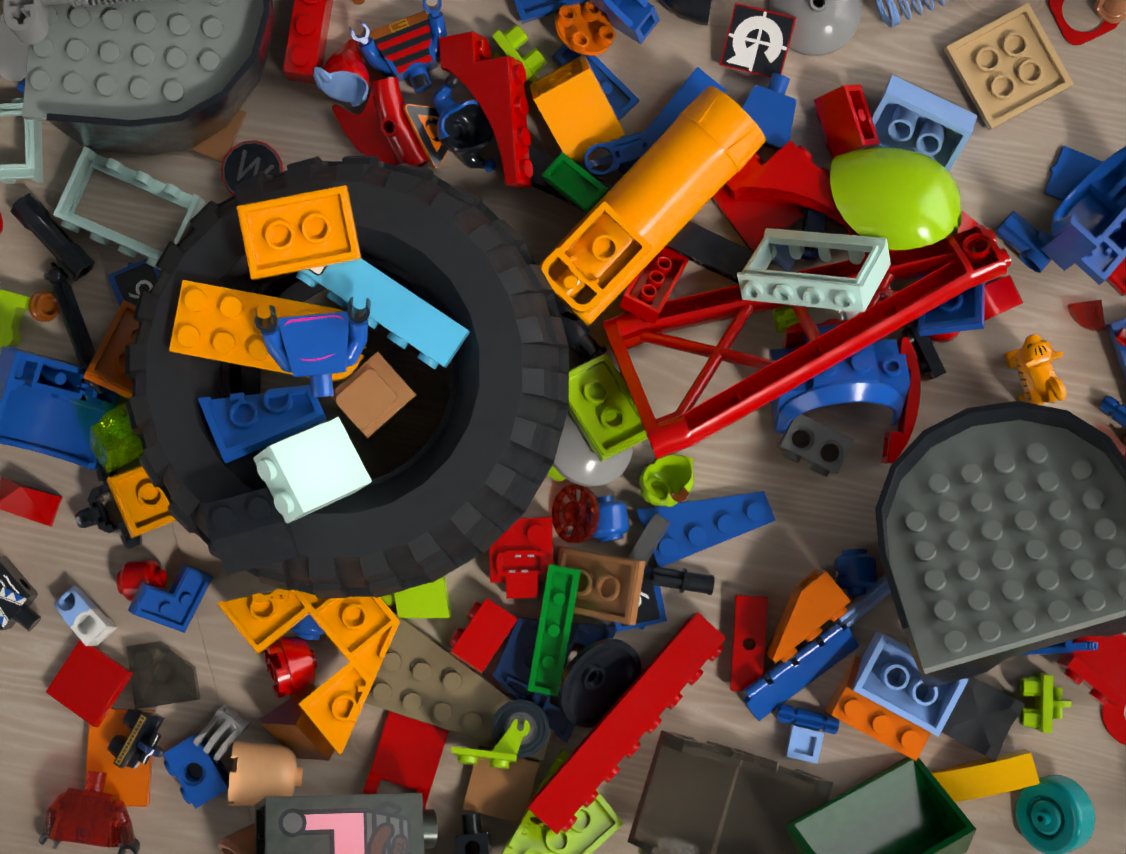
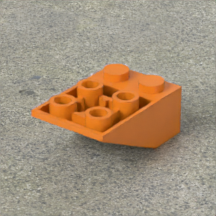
M821 569L814 570L792 589L765 653L775 663L779 660L783 663L797 653L798 650L795 647L805 639L807 642L812 641L823 631L820 626L829 619L832 622L836 621L847 612L848 609L845 606L851 601L827 571Z

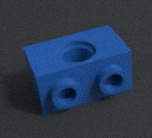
M201 731L163 753L166 770L172 777H177L182 786L180 787V792L184 800L188 804L192 803L195 809L229 788V773L220 759L218 761L213 759L216 754L215 750L213 749L208 755L203 752L204 747L209 741L206 737L198 747L193 743ZM191 763H197L202 767V778H196L191 775L189 770Z

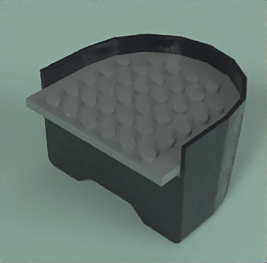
M134 0L132 3L129 1L124 3L122 1L120 4L116 2L114 5L111 2L109 5L104 3L102 6L98 3L97 6L92 4L90 7L85 6L84 8H74L70 4L48 6V34L41 42L28 45L22 117L27 120L49 121L82 147L85 146L93 151L154 155L190 150L221 131V129L226 128L260 82L275 30L273 0H145L144 2L141 0L136 2Z
M1012 401L966 408L923 430L891 465L875 508L878 550L902 630L924 686L937 687L983 674L1007 658L1079 637H1111L1126 632V459L1110 436L1068 410L1022 401Z

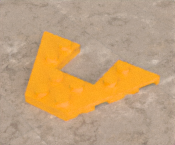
M276 589L272 592L252 594V596L224 602L219 601L217 606L257 655L306 616L310 615L349 662L299 703L300 708L340 756L344 751L400 620L381 597L317 598L316 595L297 590Z

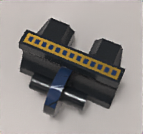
M129 709L123 718V724L132 729L128 737L116 735L107 747V750L116 757L113 764L119 768L127 766L137 769L140 762L147 764L150 756L161 757L164 750L157 744L162 735L157 731L165 718L158 713Z

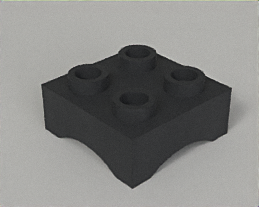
M972 676L967 678L969 680L941 732L996 761L1008 731L1025 704Z

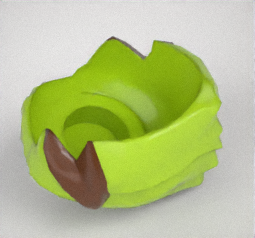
M671 454L660 459L655 458L652 463L646 464L644 471H641L642 475L639 476L641 496L646 502L656 506L672 507L677 503L684 502L694 485V460L685 455Z

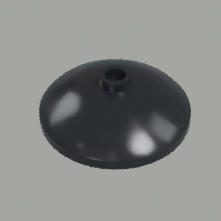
M603 639L585 647L571 660L563 673L558 691L560 709L570 722L579 727L593 728L642 672L641 661L635 649L619 639Z

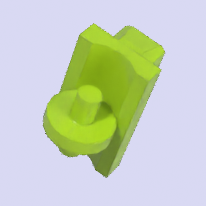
M517 24L505 33L498 30L492 35L507 56L523 62L526 71V81L529 80L530 83H533L539 79L536 74L544 67L547 60L536 47L524 57L519 53L517 49L530 39L521 26ZM500 51L492 55L493 59L503 57Z
M1035 672V676L1019 679L1020 695L1035 696L1034 708L1023 707L1019 714V724L1034 728L1042 733H1052L1053 719H1063V708L1072 707V700L1063 699V687L1053 686V675L1046 674V672Z

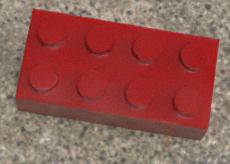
M665 246L633 279L619 307L655 324L685 270L689 258Z

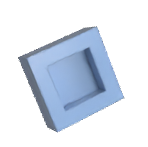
M792 724L785 756L818 764L824 732Z

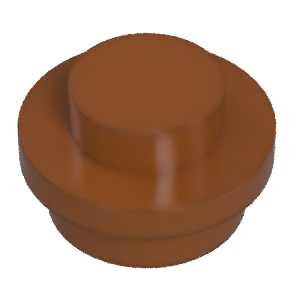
M38 291L29 300V312L37 321H52L60 312L54 294L49 291Z

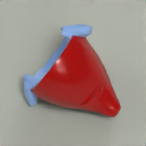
M350 39L328 59L323 69L321 67H314L313 76L318 88L327 96L342 102L351 103L352 107H357L368 101L370 80L368 70L359 52L358 42Z

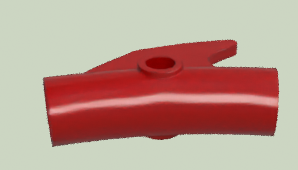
M398 77L370 82L371 90L368 102L360 114H353L338 104L332 106V111L343 131L359 152L367 156H377L380 161L396 166L406 163L422 167L429 162L403 111L405 104ZM393 123H394V125H395L394 131L392 130V124H393Z

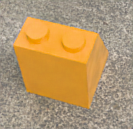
M581 55L529 84L533 100L562 152L574 162H584L586 151L591 146L617 140L625 135L623 127L585 55ZM593 150L592 153L589 154L588 159L593 156V152L595 150Z

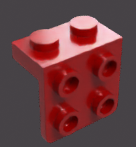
M1121 633L1111 637L1083 636L1074 639L1072 643L1096 642L1098 643L1099 650L1073 651L1072 654H1062L1056 663L1065 669L1063 674L1078 686L1083 683L1091 690L1088 694L1100 704L1105 706L1106 703L1119 706L1126 697L1118 690L1126 680V636Z

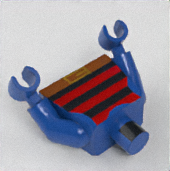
M423 0L424 11L373 31L369 30L364 21L359 20L364 27L363 33L355 35L350 26L349 33L354 40L360 41L359 47L369 65L386 77H398L399 82L410 79L416 93L425 91L432 87L427 72L438 67L437 59L440 58L439 38L447 36L443 13L439 11L442 7L441 0H438L434 6H429L426 0Z

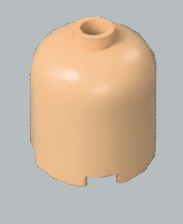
M243 741L233 742L231 758H233V770L229 775L228 806H255L256 803L265 797L293 796L295 786L302 787L303 767H297L296 756L287 746Z

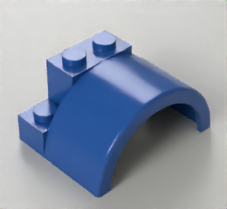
M3 346L0 354V444L31 450L96 470L97 466H99L120 394L103 387V393L98 394L87 384H83L82 378L85 372L80 366L12 346L11 348ZM82 395H85L86 400L81 399Z

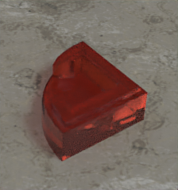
M1102 299L1067 305L1070 315L1078 325L1094 332L1106 331Z

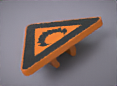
M413 104L405 105L403 111L432 168L440 167L449 150L438 139L437 122L440 116L435 107Z

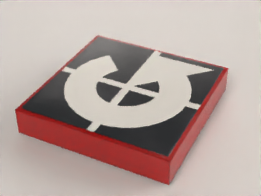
M735 2L719 65L770 78L772 73L782 74L796 17Z

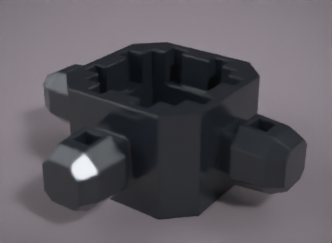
M111 462L97 466V477L99 482H103V485L91 490L87 499L90 507L79 511L75 515L79 528L97 525L98 529L107 533L122 532L120 538L128 549L141 545L142 535L131 539L124 520L115 524L113 521H109L107 509L103 505L105 501L103 496L111 493L107 478L117 475L118 472Z

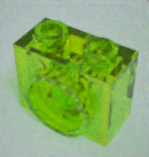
M125 404L110 410L97 424L90 427L91 450L107 474L144 455L139 435L132 433Z

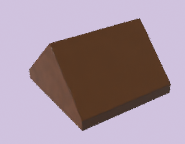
M314 683L260 719L262 725L283 746L290 748L296 758L330 760L334 748L299 706L302 700L318 688Z

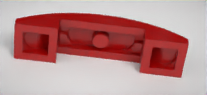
M909 337L896 339L899 354H905L910 385L903 406L901 421L898 424V432H885L881 463L884 464L894 463L906 447L915 427L921 396L920 370L917 356Z

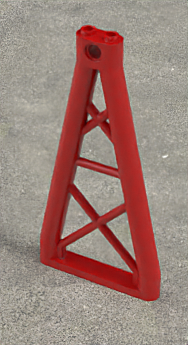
M980 224L946 237L932 245L909 250H890L891 265L865 312H860L855 317L821 335L806 306L791 305L810 342L777 361L730 350L751 314L790 306L788 304L743 300L739 285L669 300L666 302L655 324L629 311L601 322L656 459H660L700 443L964 291L1006 275L1007 267L1011 266L1010 257L1006 249L999 248L991 228L986 229L984 225ZM865 256L859 265L846 260L797 271L796 273L856 278L868 256ZM927 275L900 291L888 289L893 282ZM734 318L717 346L664 334ZM643 343H650L708 357L709 359L677 410L655 419L627 349ZM722 361L759 370L694 407Z

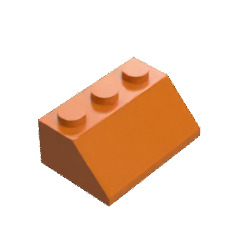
M854 655L825 711L917 761L931 732L853 691L852 688L861 662V658Z

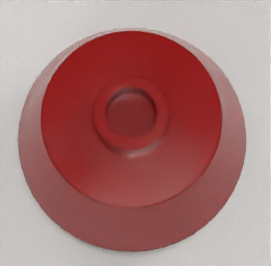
M281 636L263 651L267 672L270 671L273 682L277 683V685L272 687L277 698L286 696L291 698L310 684L315 683L314 669L317 668V660L313 649L309 650L305 639Z

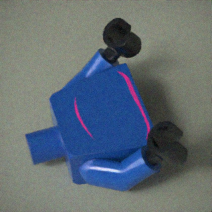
M351 297L346 312L277 318L275 307L269 305L271 316L266 319L260 318L255 309L253 311L256 327L261 330L267 352L283 371L292 373L293 377L309 376L312 398L334 396L332 374L347 372V367L357 363L367 343L371 301L366 298V307L356 309L353 306V297Z

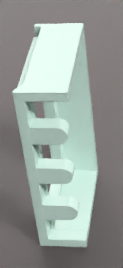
M15 98L11 100V103L0 104V117L22 116L23 98ZM24 118L26 164L0 165V181L2 183L15 184L16 179H31L36 183H44L42 121Z
M84 146L53 215L62 220L60 226L77 234L80 229L91 233L89 239L107 246L109 241L119 245L117 251L132 258H136L138 253L148 258L147 264L160 269L155 265L163 252L74 214L93 170L101 171L188 209L173 242L174 244L181 242L192 231L193 226L190 220L203 208L206 202L196 194H193V196L187 194L172 184H164L138 170L137 172L125 167L122 163L112 158L102 157Z
M766 228L763 239L742 272L737 273L742 299L865 312L891 265L887 238ZM775 244L788 245L790 256L794 259L801 258L805 247L818 248L819 257L824 262H829L835 253L834 249L848 250L849 260L855 265H859L862 262L865 252H870L856 278L766 270L770 262L777 255Z

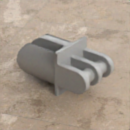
M226 703L217 710L212 720L193 742L198 747L212 733L213 736L204 747L203 752L208 755L220 741L223 742L213 757L217 761L229 747L233 746V742L242 735L251 723L248 719L246 721L241 719L239 712L233 713L228 709L229 705Z

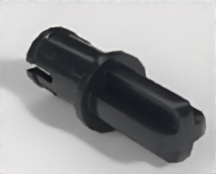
M653 567L650 576L652 585L679 589V593H683L686 590L712 595L715 583L714 575L687 572L686 568L680 571Z

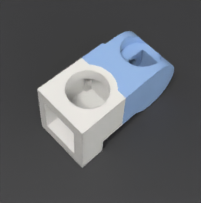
M75 585L54 602V606L62 615L63 620L86 646H98L118 628L110 618H107L97 608L90 597Z

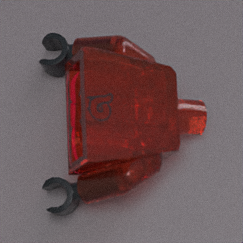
M88 770L84 789L68 788L45 811V832L39 839L41 845H44L49 838L54 842L53 849H56L61 841L108 848L118 847V843H120L118 854H125L126 849H130L133 854H138L140 849V842L135 838L132 821L125 803L120 800L119 794L104 792L107 777L105 772Z

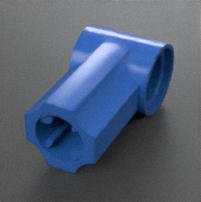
M1012 211L995 230L994 233L1019 253L1020 260L1033 271L1041 273L1051 261L1040 250L1051 238L1050 234L1038 231L1015 211Z

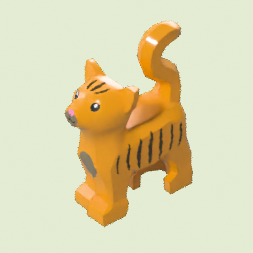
M1032 334L1026 337L1022 348L1004 354L1009 368L1018 370L1020 382L1024 389V394L1018 396L1020 401L1043 405L1044 403L1054 404L1056 400L1063 401L1066 398L1065 386L1062 380L1056 377L1050 363L1062 357L1063 351H1054L1047 340L1038 334Z

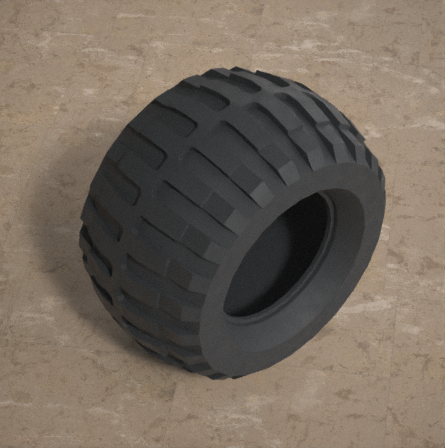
M317 156L288 164V170L274 175H266L262 171L235 186V195L218 204L213 200L209 201L190 220L194 229L181 242L174 244L169 241L155 265L161 269V272L149 292L140 291L133 316L134 320L139 321L135 343L126 345L125 376L132 380V397L129 398L130 401L125 402L132 433L139 435L145 454L140 456V463L153 486L160 487L170 503L168 506L169 513L189 533L198 535L208 545L210 554L219 559L210 539L202 505L267 488V484L257 472V465L253 457L270 445L225 464L198 398L211 397L213 400L230 398V394L244 393L245 396L261 394V369L169 351L182 280L304 302L321 291L327 290V288L317 283L315 288H312L296 277L298 272L252 280L237 206L346 185L348 187L361 258L469 330L470 333L452 358V387L444 416L430 440L408 462L383 476L371 479V483L357 492L290 522L299 557L246 571L258 577L262 584L288 591L297 590L313 594L317 598H378L423 584L433 583L486 552L526 512L554 464L569 409V346L553 289L540 266L536 264L527 249L524 239L505 220H500L484 204L482 198L459 185L452 186L434 175L432 170L406 163L399 164L398 166L384 163L377 156H346L342 158V161H322Z

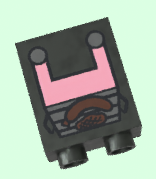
M422 793L265 797L255 804L256 854H424V849L434 848L437 842L438 825L434 809H423Z

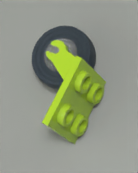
M524 699L509 701L498 709L493 718L491 730L496 746L492 751L452 746L451 754L457 757L458 763L477 765L478 760L490 761V767L509 769V764H516L517 758L533 756L543 748L549 736L548 718L542 708L532 701Z

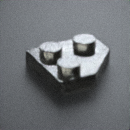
M162 641L126 646L129 670L134 673L131 677L135 709L200 699L196 667L170 650L171 648Z

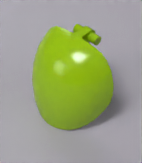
M878 147L837 155L832 160L830 184L836 207L843 219L860 236L887 238L889 250H909L932 245L948 235L952 236L958 233V228L962 223L960 189L952 174L930 156L902 148Z

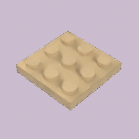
M1029 3L948 45L944 49L988 131L1074 85Z

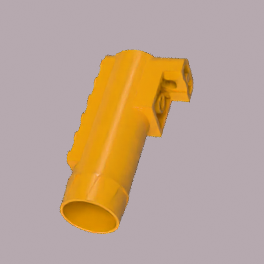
M709 85L678 115V118L540 262L539 266L550 283L554 296L584 324H591L718 190L746 165L766 141L765 135L755 121L728 95L718 88Z

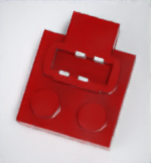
M552 517L519 518L489 548L490 583L506 582V599L539 597L538 581H546L549 564H554Z

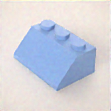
M892 75L871 115L880 144L871 148L889 147L915 151L930 156L950 171L973 133L977 115Z
M876 631L861 659L852 690L939 737L969 679L965 678L937 687L924 686L910 648Z

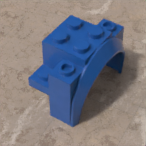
M1126 146L1104 160L1066 196L1051 218V238L1040 249L1064 271L1073 264H1076L1098 285L1103 283L1126 257Z
M841 324L816 327L820 334L823 335ZM805 332L803 335L802 346L810 342ZM897 340L877 341L771 401L775 432L785 434L789 423L807 411L823 406L851 402L875 403L886 406L892 410L891 425L899 423L910 385V377L905 354H899ZM800 347L770 349L769 359L777 361Z

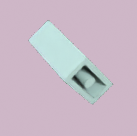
M339 417L270 445L253 457L259 476L267 484L274 498L275 507L282 514L287 524L345 498L372 482Z

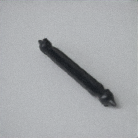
M51 262L50 270L44 274V279L49 280L54 285V297L80 367L86 372L96 352L72 287L66 282V278L70 277L55 262ZM82 378L83 384H87L98 394L103 393L102 386Z

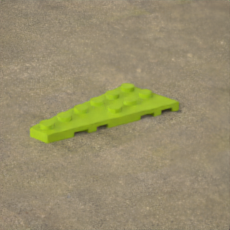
M564 749L559 752L537 792L569 756ZM600 793L587 808L582 805L574 814L577 820L566 833L561 830L558 834H555L527 808L501 854H592L624 823Z

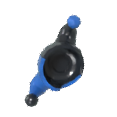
M449 75L445 80L446 83L432 97L434 107L440 116L437 122L438 139L447 150L457 153L466 167L470 169L482 168L487 172H492L496 169L494 159L489 158L485 160L478 153L479 149L491 142L494 134L491 124L479 102L474 100L461 103L455 102L451 91L459 85V78L456 75Z

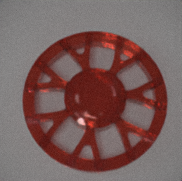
M569 484L563 487L554 499L552 506L554 529L558 536L568 543H583L590 539L598 526L600 517L599 503L594 493L588 487ZM576 489L580 490L579 501L576 498ZM565 495L570 500L567 504L562 501ZM587 500H589L591 505L589 508L585 505ZM560 512H563V522H560ZM588 514L592 515L590 523L587 522ZM569 526H573L571 535H567L566 532ZM580 526H583L585 533L582 536L580 533Z

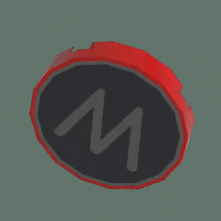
M257 140L243 141L233 146L224 156L221 166L222 181L233 196L235 195L234 191H236L235 186L262 171L266 175L284 172L283 162L279 154L267 143Z

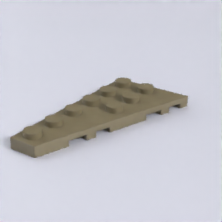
M398 618L400 620L399 626L365 703L496 745L491 730L493 718L498 709L505 703L512 701V699L499 688L485 680L472 668L452 656L449 651L431 640L418 628H415L403 618ZM524 716L514 717L509 722L508 729L511 727L512 722L518 719L517 729L522 731L524 729V722L527 720L530 724V732L522 741L529 739L533 733L532 722ZM550 727L545 745L538 753L530 757L544 761L553 733Z

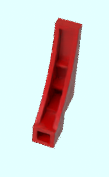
M473 31L439 38L441 69L455 74L479 102L491 124L503 162L505 184L519 189L531 187L533 166L529 160L528 146L531 143V136L527 128L526 114L528 113L529 106L524 90L526 71L523 62L510 56L489 59L491 49L487 38Z
M791 140L764 165H761L763 162L759 155L755 153L746 165L721 187L734 201L740 197L769 198L813 209L836 220L857 236H860L843 219L836 207L831 190L830 172L825 167L818 168L811 161L813 158L808 150L802 145L797 147Z

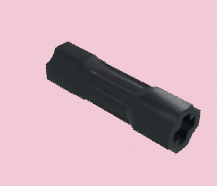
M32 193L19 198L13 204L10 212L26 229L33 232L54 255L58 265L73 281L86 276L93 269L94 260L80 245L74 243L50 217L49 211Z

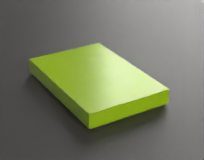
M607 353L569 371L568 411L600 462L648 439L626 383Z

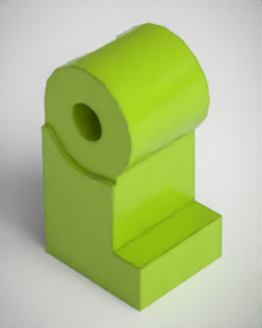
M2 289L0 290L1 350L3 346L16 348L21 341L19 328L25 310H29L28 305L31 298Z

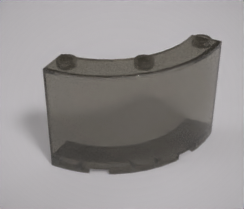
M661 730L627 842L639 847L638 853L798 854L785 824L828 801L834 782L800 769L792 770L780 765L777 768V761L708 740L706 743H702L688 735Z

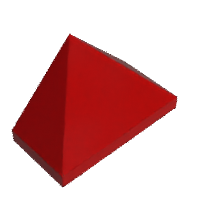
M6 477L1 478L0 510L50 527L53 526L63 497Z

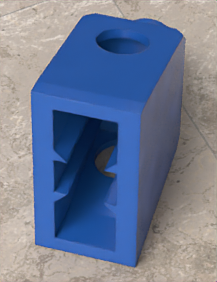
M772 73L767 88L755 85L742 107L765 135L766 141L762 146L775 151H779L790 140L797 102L795 98L785 95L790 78L778 73Z

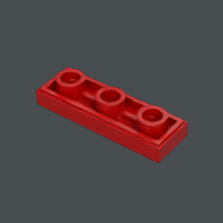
M735 595L730 674L731 691H744L743 689L759 677H763L768 597ZM746 638H752L754 642L753 646L749 649L743 646V641Z

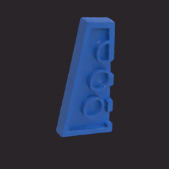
M764 491L677 503L672 507L656 506L635 509L643 530H645L655 514H659L671 522L653 553L658 567H663L776 521Z

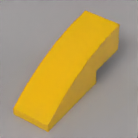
M1026 749L1000 755L996 761L984 757L931 772L954 802L997 795L1040 784L1032 754Z

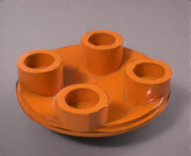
M588 1L572 6L564 5L556 14L555 28L559 38L567 47L577 53L589 56L602 54L609 49L615 39L616 34L608 17L601 9Z

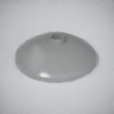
M769 0L768 10L796 17L789 49L803 55L822 56L842 48L853 37L861 19V0H821L823 2L822 7L814 6L813 0Z
M568 411L553 466L563 477L575 484L586 487L602 486L617 479L625 471L632 457L633 446L600 462Z

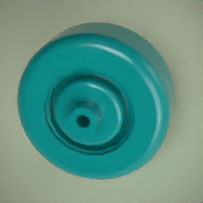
M1048 775L1039 778L1040 784L1022 788L1016 801V820L1022 835L1031 846L1045 854H1066L1080 849L1089 841L1095 826L1094 808L1088 794L1076 781L1063 775Z

